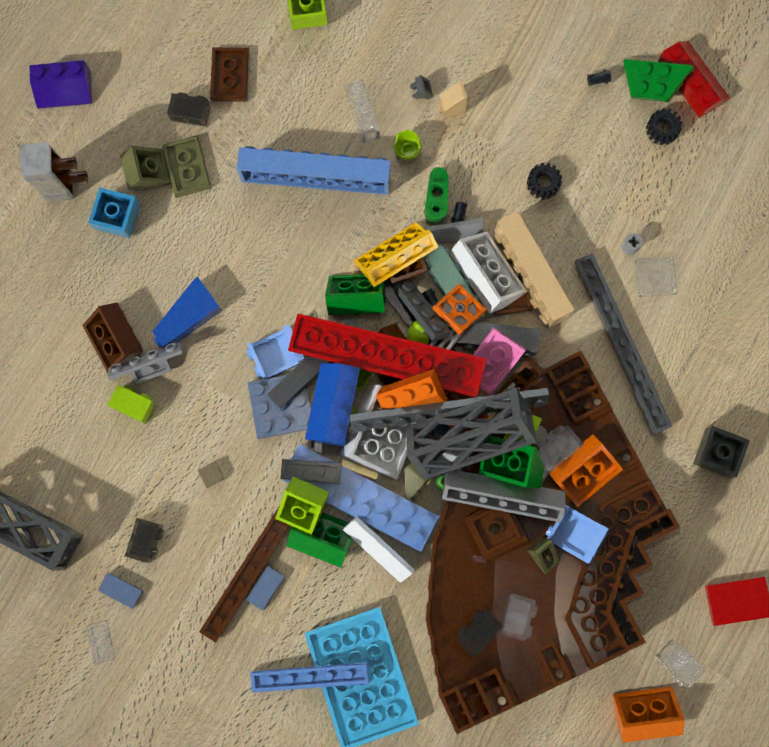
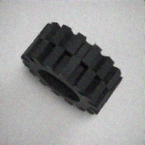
M662 108L661 111L656 110L651 115L646 125V129H648L646 134H650V140L655 139L653 143L656 144L659 141V145L664 143L668 145L678 137L683 123L680 121V115L676 117V111L672 114V109L666 111V108ZM658 122H667L671 130L667 133L660 131L657 127Z
M541 163L540 166L537 164L534 169H531L527 178L528 191L531 190L530 194L532 196L535 194V198L540 196L542 200H545V197L550 199L552 195H556L562 183V175H559V169L555 170V165L550 167V163H547V165ZM541 175H546L551 179V185L541 187L537 182V178Z

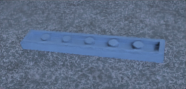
M369 662L250 672L252 693L371 683Z

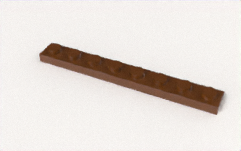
M279 507L199 631L215 643L222 635L290 525L275 519Z

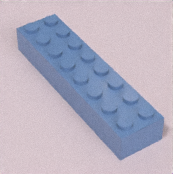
M239 147L237 171L242 182L389 194L390 160L385 158L368 159L366 156L355 158L345 154L332 156L329 153L312 154L309 151L297 153L288 149L275 151L272 148Z
M301 444L298 445L291 460L336 463ZM343 466L341 467L340 484L305 481L330 492L326 503L353 517L357 516L364 523L420 552L439 518L438 515Z

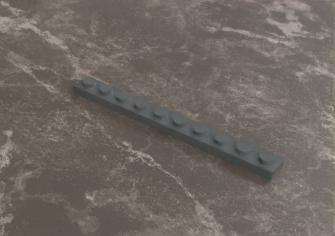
M593 253L575 260V265L653 435L673 427Z
M548 388L520 392L528 407L539 408L548 405ZM491 396L350 414L352 431L361 432L372 428L383 429L387 426H404L409 423H417ZM507 398V399H504V400H502V401H511V400H510V398ZM487 407L480 415L491 412L500 413L503 409ZM470 412L456 416V418H463L467 416Z

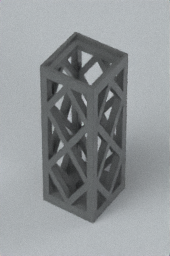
M514 388L406 426L407 457L425 480L536 443L532 412L519 390ZM507 398H510V400H511V401H502V400L507 399ZM487 407L503 409L493 419H476ZM470 412L465 418H454L456 416ZM439 424L454 426L445 435H429ZM466 428H475V429H472V430L463 432ZM495 433L512 434L502 445L485 443ZM478 436L474 441L467 440ZM522 436L525 438V439H522V440L517 441V440H518L520 437H522ZM447 450L463 451L454 461L437 459ZM474 451H483V452H484V453H481V454H478V455L469 457Z
M0 491V512L6 523H0V543L52 571L65 570L84 535ZM3 504L10 507L18 522L12 521ZM20 513L32 518L35 521L24 522ZM41 527L52 547L38 548L28 528ZM48 527L55 532L57 538L59 539L60 542L58 545L54 540ZM17 528L23 530L31 546L24 543ZM10 529L14 537L6 534L1 530ZM54 552L51 557L44 554Z

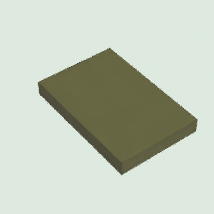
M198 136L162 145L176 198L212 189Z

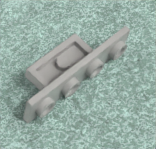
M171 343L163 349L152 350L147 355L133 357L128 362L122 364H114L108 369V378L112 380L130 373L135 384L171 372L172 368L168 359L183 353L182 343Z

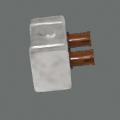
M48 142L23 144L20 146L21 175L48 202L74 199L73 183H88L86 170L78 172L71 170L77 169V165H75L77 164L76 157L61 158Z

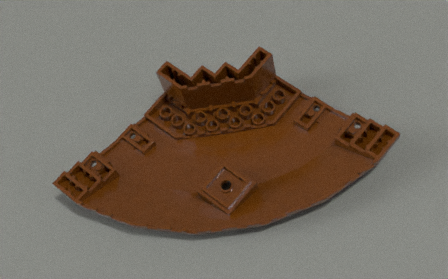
M581 350L546 368L536 380L527 385L528 387L524 391L548 388V405L539 408L529 407L533 415L542 418L540 425L547 430V433L553 430L568 439L553 467L593 434L623 468L620 473L579 507L565 494V505L598 524L607 527L610 531L591 565L554 544L560 563L545 575L530 556L527 549L539 539H547L548 535H546V532L551 524L555 525L556 521L447 500L440 518L438 530H436L432 541L426 624L428 635H430L431 653L434 658V670L438 681L439 697L456 734L468 730L647 643L627 605L645 597L636 580L637 577L653 570V565L645 550L679 534L680 526L670 508L666 509ZM599 399L601 403L594 405V400ZM495 433L493 436L503 439L505 433ZM532 444V445H531V446L537 447L538 450H539V448L541 447V445H535V444ZM474 451L469 457L481 454L483 451ZM626 454L630 456L628 461L623 460V456ZM481 461L462 467L460 471L481 475L479 474ZM548 474L541 487L563 491ZM495 523L501 527V531L496 535L490 532L491 525ZM558 669L563 671L562 677H557L556 671ZM500 697L505 698L506 703L504 705L499 703Z

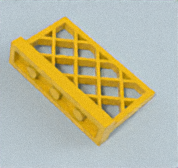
M415 222L359 256L353 262L369 279L371 285L375 287L438 248L432 232L430 230L426 231Z

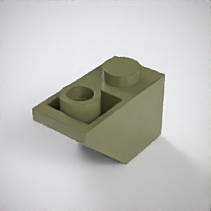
M412 462L404 470L405 499L407 500L411 498L415 500L421 494L419 489L424 484L428 486L435 478L431 477L424 480Z

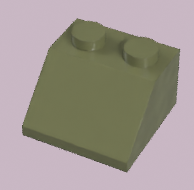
M130 146L120 155L128 190L145 191L171 183L163 149Z

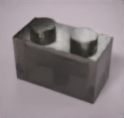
M181 92L178 94L172 93L167 114L170 120L174 122L207 127L211 105L204 96L197 95L193 97Z
M137 518L125 557L145 563H152V560H155L158 554V549L156 548L158 541H161L164 535L163 525Z
M487 608L481 611L479 609L476 610L470 617L472 621L468 625L463 624L457 630L458 635L455 640L471 657L477 656L504 627Z

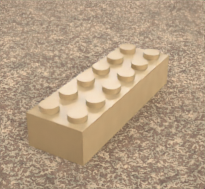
M516 211L497 221L493 237L498 245L501 244L503 248L502 253L507 261L510 260L513 265L511 268L516 276L520 275L522 285L530 293L531 305L534 309H538L540 313L539 318L544 326L547 325L549 329L567 320L574 312V308L519 212Z

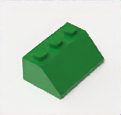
M364 274L329 276L325 293L328 315L384 313L386 305L385 281L373 287Z
M492 436L485 443L502 445L506 439ZM528 445L481 461L479 474L526 488L541 489L545 468L538 448Z
M322 512L312 535L292 527L286 546L341 568L353 540L343 530L349 522Z

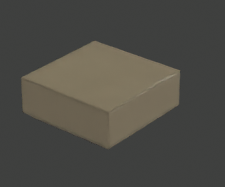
M213 462L198 470L206 488L224 480L217 462Z

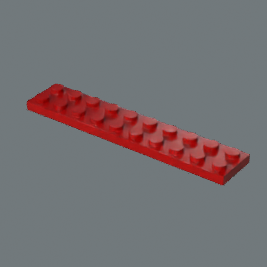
M297 313L288 348L289 352L358 367L362 370L403 380L435 369L444 390L472 397H478L487 361L486 358Z

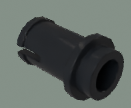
M605 69L600 73L587 74L588 86L611 82L610 71Z
M457 202L454 215L450 219L452 223L465 221L464 217L468 205L464 202Z
M430 288L424 291L422 295L433 308L438 303V300L435 296L436 292Z

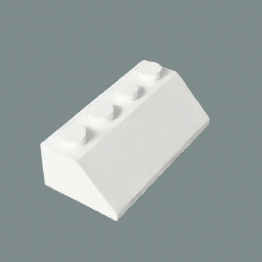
M487 231L460 239L450 251L451 256L489 314L505 308L526 294V289Z

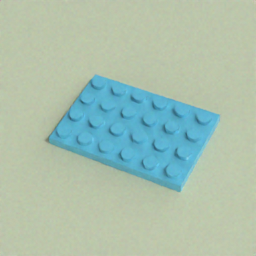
M380 607L304 633L315 666L369 662L370 684L322 687L341 747H357L419 725Z

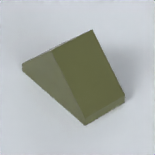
M541 538L527 549L530 556L545 575L560 563L551 539Z

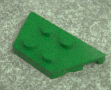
M631 59L623 60L630 95L633 99L668 103L674 96L675 91L683 85V81L688 74L694 71L693 65Z

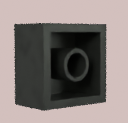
M710 426L705 429L693 464L729 479L738 476L750 440L715 426Z

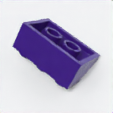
M85 60L29 65L30 85L38 109L92 104L91 71Z

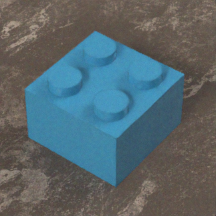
M99 187L88 223L95 230L130 238L141 203L135 196Z

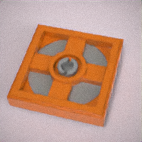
M460 284L432 308L459 335L466 331L487 311Z

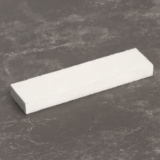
M357 516L343 529L400 583L414 572V568Z

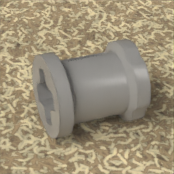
M635 233L628 235L622 243V250L628 255H633L642 246L643 240L641 236Z

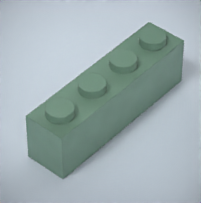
M439 244L438 248L423 257L429 274L443 296H446L460 284L481 303L478 296L472 294L470 290L471 285L466 278L463 279L460 275L461 269L458 264L453 263L450 259L452 256L447 247L444 248L442 244Z

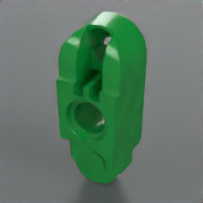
M442 167L434 168L429 175L425 218L432 222H442L447 216L449 177L446 170ZM439 191L442 195L436 197L433 195V192ZM438 208L440 211L434 212L433 209Z

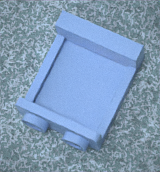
M289 324L282 327L283 330L255 343H247L249 349L246 352L250 360H255L257 366L254 369L258 377L262 376L263 379L272 378L298 366L305 359L301 354L288 351L292 336Z
M565 505L566 509L561 522L550 525L546 532V535H548L547 539H551L553 544L591 565L610 530Z

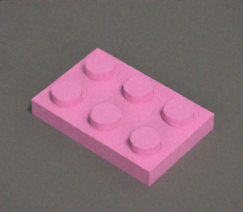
M494 327L473 354V356L487 359L480 389L489 395L494 393L525 352L524 347Z

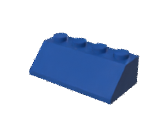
M320 364L305 436L306 440L344 447L360 368L343 364Z

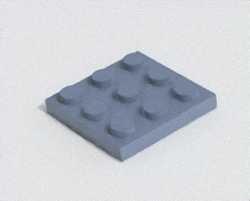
M287 375L248 382L257 439L307 430L311 412L307 385L280 409L267 394Z

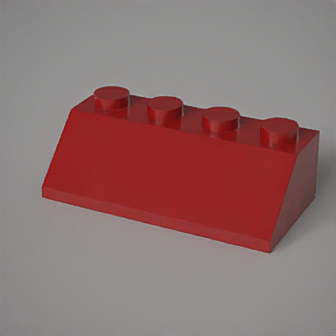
M678 41L662 52L658 62L694 66V71L689 73L684 79V83L679 91L699 118L731 99L689 41Z

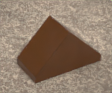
M423 257L391 276V283L413 281L428 272Z

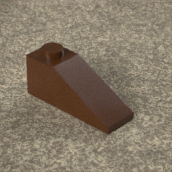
M529 357L494 395L517 388L519 392L524 391L528 387L527 385L534 381L544 369Z

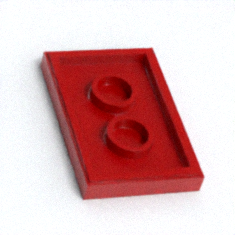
M765 577L705 586L713 626L769 618V592Z

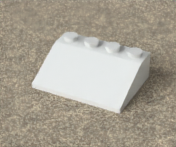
M368 386L357 413L382 410L376 397L382 386ZM414 423L404 426H387L383 429L372 428L361 432L352 431L351 428L339 456L397 480L407 457L406 426Z

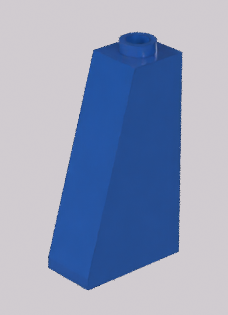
M198 277L191 282L152 331L156 336L153 340L159 348L162 346L165 348L171 343H178L222 311Z

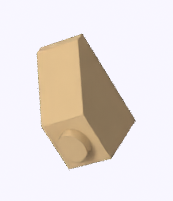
M462 81L457 82L439 96L437 108L439 113L443 114L444 119L465 113L467 94Z

